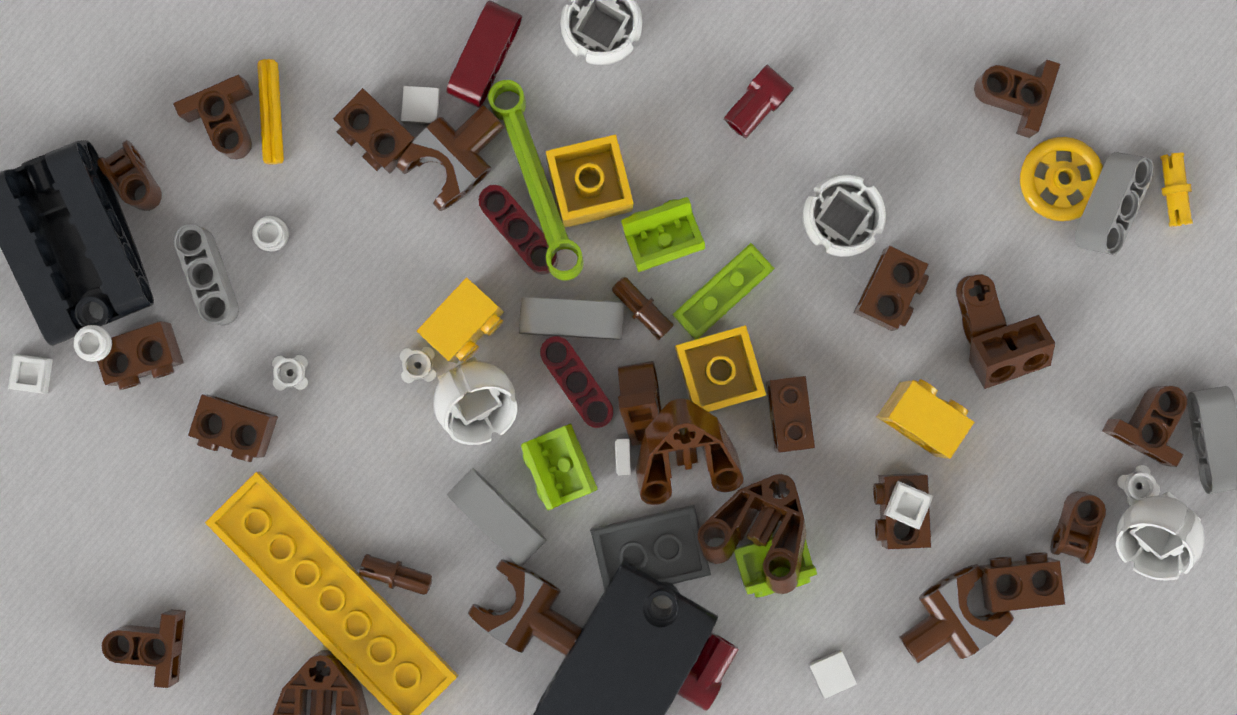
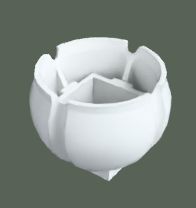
M570 0L571 4H566L563 7L560 24L565 44L576 57L580 55L585 56L586 62L589 64L609 65L621 61L634 50L632 42L640 39L642 15L636 0ZM595 9L622 24L608 48L582 33Z
M837 174L828 177L815 186V195L808 196L805 201L803 224L806 233L813 244L816 246L823 245L826 249L825 252L830 255L848 257L860 254L873 246L875 243L874 236L881 234L884 230L886 207L883 198L874 185L866 186L863 182L864 178L860 176ZM835 196L864 215L848 239L820 221V218Z
M474 356L438 377L439 383L434 394V412L438 422L450 434L453 440L467 445L487 443L492 441L491 436L493 432L502 435L513 424L517 415L516 391L507 375L500 368L490 363L478 361Z
M1169 491L1161 496L1146 497L1131 505L1120 518L1116 532L1117 552L1124 563L1133 561V570L1145 577L1164 581L1178 579L1182 573L1187 574L1202 555L1205 539L1203 526L1200 522L1201 519Z

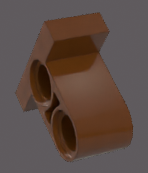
M1046 60L1037 67L1035 76L1001 65L992 66L976 80L974 85L975 95L979 101L1022 115L1016 134L1030 138L1040 130L1061 64ZM987 78L997 79L1001 85V91H991L987 86ZM1021 89H1029L1034 94L1035 100L1033 104L1023 100Z
M239 74L173 103L178 116L188 123L199 118L202 119L212 145L230 159L237 160L244 158L250 152L252 146L251 137L236 102L253 95L248 82ZM218 101H224L223 112L218 116H212V106ZM232 133H238L239 140L237 145L231 149H226V138Z
M654 361L618 367L620 396H618L619 410L632 446L642 444L646 428L662 410Z
M1152 387L1144 394L1129 423L1121 419H1108L1102 432L1164 466L1177 467L1184 454L1166 444L1186 409L1187 397L1179 387ZM1163 393H1166L1170 399V405L1166 411L1162 410L1159 405V399ZM1146 424H1149L1153 429V437L1149 442L1144 441L1142 437V429Z
M171 609L162 613L160 628L128 625L108 633L103 639L101 645L102 653L105 658L114 663L156 667L154 687L169 688L179 682L186 611ZM120 635L129 641L130 648L128 652L122 651L118 646ZM155 639H159L164 643L166 648L164 656L155 652L153 648Z

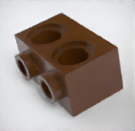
M363 88L333 118L340 126L336 132L351 147L357 142L366 151L361 157L376 171L383 167L390 174L397 167L401 156L415 139ZM358 115H369V123L364 129H354L353 122ZM386 138L394 139L395 147L393 151L389 154H380L378 151L380 142Z
M892 246L883 249L853 313L890 331L897 330L900 325L905 327L914 310L913 307L909 306L914 294L920 295L929 279V275L925 274L929 264ZM896 265H902L908 269L910 277L906 284L899 283L894 278L893 271ZM881 297H888L893 301L894 312L891 316H885L879 311L878 302Z
M1036 315L971 338L969 362L983 388L987 389L1051 366L1055 341L1041 317Z
M162 321L112 337V347L109 354L104 359L97 361L104 384L118 386L119 390L140 385L139 378L151 374L153 379L173 374L175 372L173 367L184 363L171 323ZM159 342L163 353L159 360L154 361L150 355V349L153 344ZM122 354H125L128 358V367L124 372H120L117 368V359Z
M806 376L766 381L774 451L781 453L815 448Z
M202 394L188 436L199 439L197 445L200 447L218 451L219 446L233 450L232 457L252 462L253 457H265L278 416L214 395ZM214 414H217L222 420V428L217 434L213 433L209 428V420ZM248 425L252 426L257 434L255 442L251 445L245 443L242 438V432Z
M921 473L878 475L879 483H874L873 485L875 505H880V519L875 520L876 540L881 541L882 547L886 549L931 548L929 508L920 529L918 530L910 526L908 535L901 539L896 538L893 531L898 521L884 515L897 481L929 494L928 475Z
M1045 552L1026 554V560L1012 562L1011 557L990 558V564L979 566L984 573L981 577L984 608L992 613L1065 605L1060 561L1048 558ZM1043 570L1046 574V581L1043 586L1035 588L1032 578L1037 571ZM1008 574L1011 580L1010 587L1004 592H998L996 587L998 578L1001 575Z

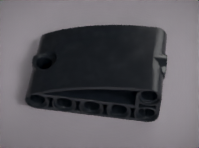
M88 140L75 141L45 155L26 161L20 167L0 172V248L41 334L51 346L74 338L76 333L85 326L97 325L101 327L154 304L150 285L122 208L111 182L98 166L97 159L99 155ZM91 302H96L103 308L104 313L101 320L94 318L90 314L89 307Z
M623 560L583 626L577 640L547 686L533 715H665L718 620V615L681 595L672 583L659 582ZM664 595L673 604L669 608L662 609L655 605L653 599Z

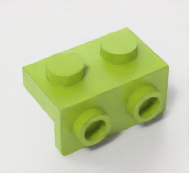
M688 197L669 200L659 207L635 212L621 220L624 235L638 272L706 249Z
M571 423L521 444L523 460L531 470L536 482L538 497L548 511L598 490Z
M774 537L770 538L766 547L750 543L736 547L734 551L744 589L747 594L754 593L756 598L775 593L766 584L763 570V562ZM806 539L799 580L796 587L810 583V577L817 575ZM779 567L772 574L776 577H784L790 570L785 567Z

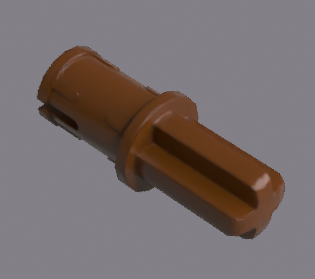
M621 278L612 287V292L633 313L632 318H637L643 323L657 340H660L674 326L652 303L654 299L651 297L648 300L628 278Z
M370 554L364 556L361 563L364 569L361 568L359 570V576L387 583L391 589L397 586L422 595L428 593L432 584V576L428 573L402 566V561L393 563L373 557Z

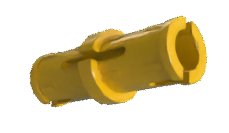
M1183 152L1171 153V156L1168 154L1160 156L1165 187L1161 188L1162 196H1166L1169 227L1193 224L1188 192H1192L1191 184H1187Z

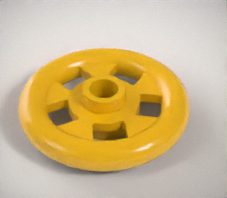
M1070 137L1047 139L1036 145L1028 153L1022 164L1020 172L1022 194L1028 205L1036 213L1054 221L1078 219L1082 217L1102 171L1103 164L1096 152L1078 139ZM1056 151L1071 152V162H1057ZM1039 162L1049 167L1045 173L1044 180L1034 176ZM1087 165L1090 180L1081 181L1078 166ZM1060 172L1068 175L1069 182L1067 185L1060 183L1058 179ZM1045 188L1057 196L1052 205L1040 196ZM1078 189L1084 198L1077 204L1071 205L1067 196L1073 194Z

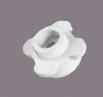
M424 347L422 350L415 351L409 348L402 350L400 353L403 368L401 373L402 380L406 383H413L414 380L424 379L426 382L433 381L437 374L433 369L432 359L435 357L434 350L430 347ZM416 362L421 363V367L419 369L415 367Z
M297 355L295 358H285L284 356L274 358L272 366L274 367L273 375L275 379L273 380V386L275 389L283 391L287 387H295L298 390H303L308 386L309 381L305 377V367L308 365L306 357ZM290 369L294 372L292 376L287 374Z
M1139 465L1135 468L1134 472L1129 475H1121L1117 480V485L1126 493L1127 503L1130 506L1141 499L1158 496L1160 493V486L1156 483L1154 477L1150 475L1151 471L1147 466ZM1137 483H1140L1142 485L1141 489L1139 490L1136 489Z

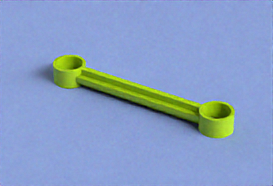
M501 80L491 87L488 100L493 114L498 119L503 120L546 238L549 247L546 252L548 269L559 280L574 279L583 269L584 260L582 252L575 242L569 240L523 114L526 108L523 90L515 81ZM504 92H514L519 96L518 104L508 110L500 109L494 104L496 98ZM563 249L573 251L578 257L576 265L566 271L558 270L551 264L553 256Z

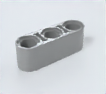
M1114 152L1108 156L1075 232V240L1078 247L1109 255L1117 254L1121 250L1153 176L1154 167L1150 158Z
M185 224L179 227L174 235V246L200 317L208 323L222 326L229 325L237 318L239 307L215 238L207 229L194 224ZM199 233L201 244L196 250L191 251L188 246L189 238L193 234ZM210 266L213 270V278L209 283L202 284L200 273L205 267ZM221 299L225 303V312L219 318H215L212 314V306L217 300Z
M522 297L519 333L622 340L624 304L603 301Z
M1228 386L1191 391L1187 396V406L1202 487L1207 494L1237 490V408L1232 390Z
M473 468L447 494L458 508L520 566H523L547 541L534 525Z

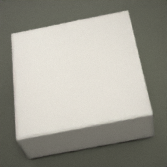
M404 86L402 123L429 125L439 116L440 89Z
M13 354L8 389L48 394L53 359Z
M629 438L615 440L616 474L618 476L631 475Z
M897 481L884 515L919 530L933 496Z
M841 649L808 664L824 699L857 685Z

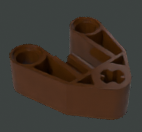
M684 398L671 400L664 406L644 432L636 465L638 488L643 502L650 505H659L669 500L672 496L670 480L672 474L668 452L675 451L677 465H684L685 470L692 469V464L698 463L696 447L700 446L703 447L711 484L715 490L731 492L742 485L744 477L738 453L716 416Z
M776 474L739 489L699 528L697 535L704 558L710 563L720 564L726 562L732 556L740 540H743L758 511L760 513L747 535V539L753 541L757 546H767L779 521H781L782 523L764 559L763 570L769 589L778 594H787L793 591L798 584L806 538V526L794 481L787 475ZM713 538L724 539L723 543L719 546L712 547L707 545ZM779 567H785L790 570L784 577H776L772 574Z
M321 650L316 653L282 688L273 715H306L308 690H311L310 715H332L333 691H337L336 715H369L361 684L329 650ZM322 661L326 663L325 668L327 666L330 667V672L325 676L320 674L322 670L317 671L316 668Z

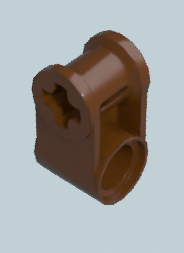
M126 140L123 142V147L107 158L100 157L97 159L101 171L112 183L125 203L142 211L153 210L160 204L162 199L161 189L147 169L143 157L130 141ZM145 185V195L141 199L136 200V189L139 186Z
M979 274L966 276L958 282L956 297L962 315L963 330L970 345L971 338L1007 326L993 280L988 276ZM974 286L981 287V293H978L977 296H970L969 289L974 288Z
M1079 491L1071 493L1066 498L1058 525L1051 539L1050 551L1052 554L1059 555L1064 553L1077 557L1084 564H1089L1092 561L1097 548L1098 536L1106 515L1105 504L1100 498ZM1088 500L1091 505V511L1086 517L1080 518L1078 507L1083 501ZM1069 541L1078 543L1079 545L1076 546V545L1070 544Z

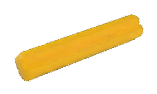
M263 59L257 63L262 155L264 163L277 165L284 161L278 63L275 60Z

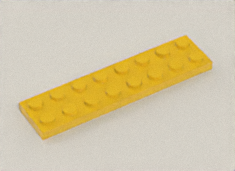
M255 472L205 522L392 715H420L458 677V674L363 577L359 576V573L260 472Z

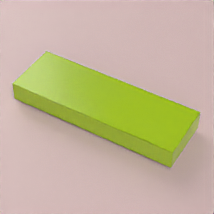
M750 243L677 309L672 316L694 340L699 339L775 268Z

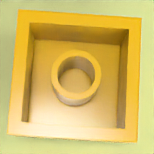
M616 134L546 151V161L559 213L565 228L632 212L634 203Z
M466 277L416 332L449 362L456 364L459 360L466 362L479 349L476 342L484 334L491 336L503 323L500 316L504 311Z
M746 325L675 346L689 399L706 411L710 412L766 396Z
M919 379L918 382L916 380L899 382L876 417L933 456L951 459L975 423L966 416L969 411L951 399L947 402L935 396L938 390L922 379Z

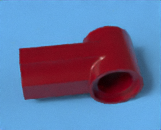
M768 64L747 87L748 91L724 117L729 127L745 139L794 90V87Z
M711 633L677 695L707 711L720 691L721 680L739 650L738 647L721 636Z

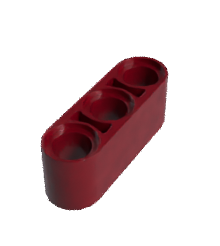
M490 0L485 4L450 77L446 93L478 108L483 105L519 30L522 21L521 14Z
M499 185L485 187L478 199L482 212L533 272L540 275L549 274L550 271L547 265L540 267L532 262V256L536 250L549 248L544 233L504 187ZM493 195H502L505 197L504 207L496 212L488 210V199ZM519 221L525 222L529 228L527 235L521 239L512 238L509 233L512 224ZM558 253L553 256L551 261L554 268L557 267L559 261Z
M552 336L546 339L540 348V356L545 366L588 426L593 428L606 426L612 420L614 414L613 406L565 338ZM554 343H561L567 349L566 358L560 363H553L547 357V350ZM575 372H581L587 378L586 388L579 393L572 392L567 385L568 377ZM600 401L607 406L608 415L604 421L594 422L588 417L587 409L591 403Z

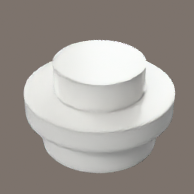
M266 216L256 222L252 236L255 244L260 249L275 252L286 245L289 238V230L281 219L274 216Z
M88 325L81 328L74 338L75 352L80 358L90 362L104 359L112 347L109 333L97 325Z

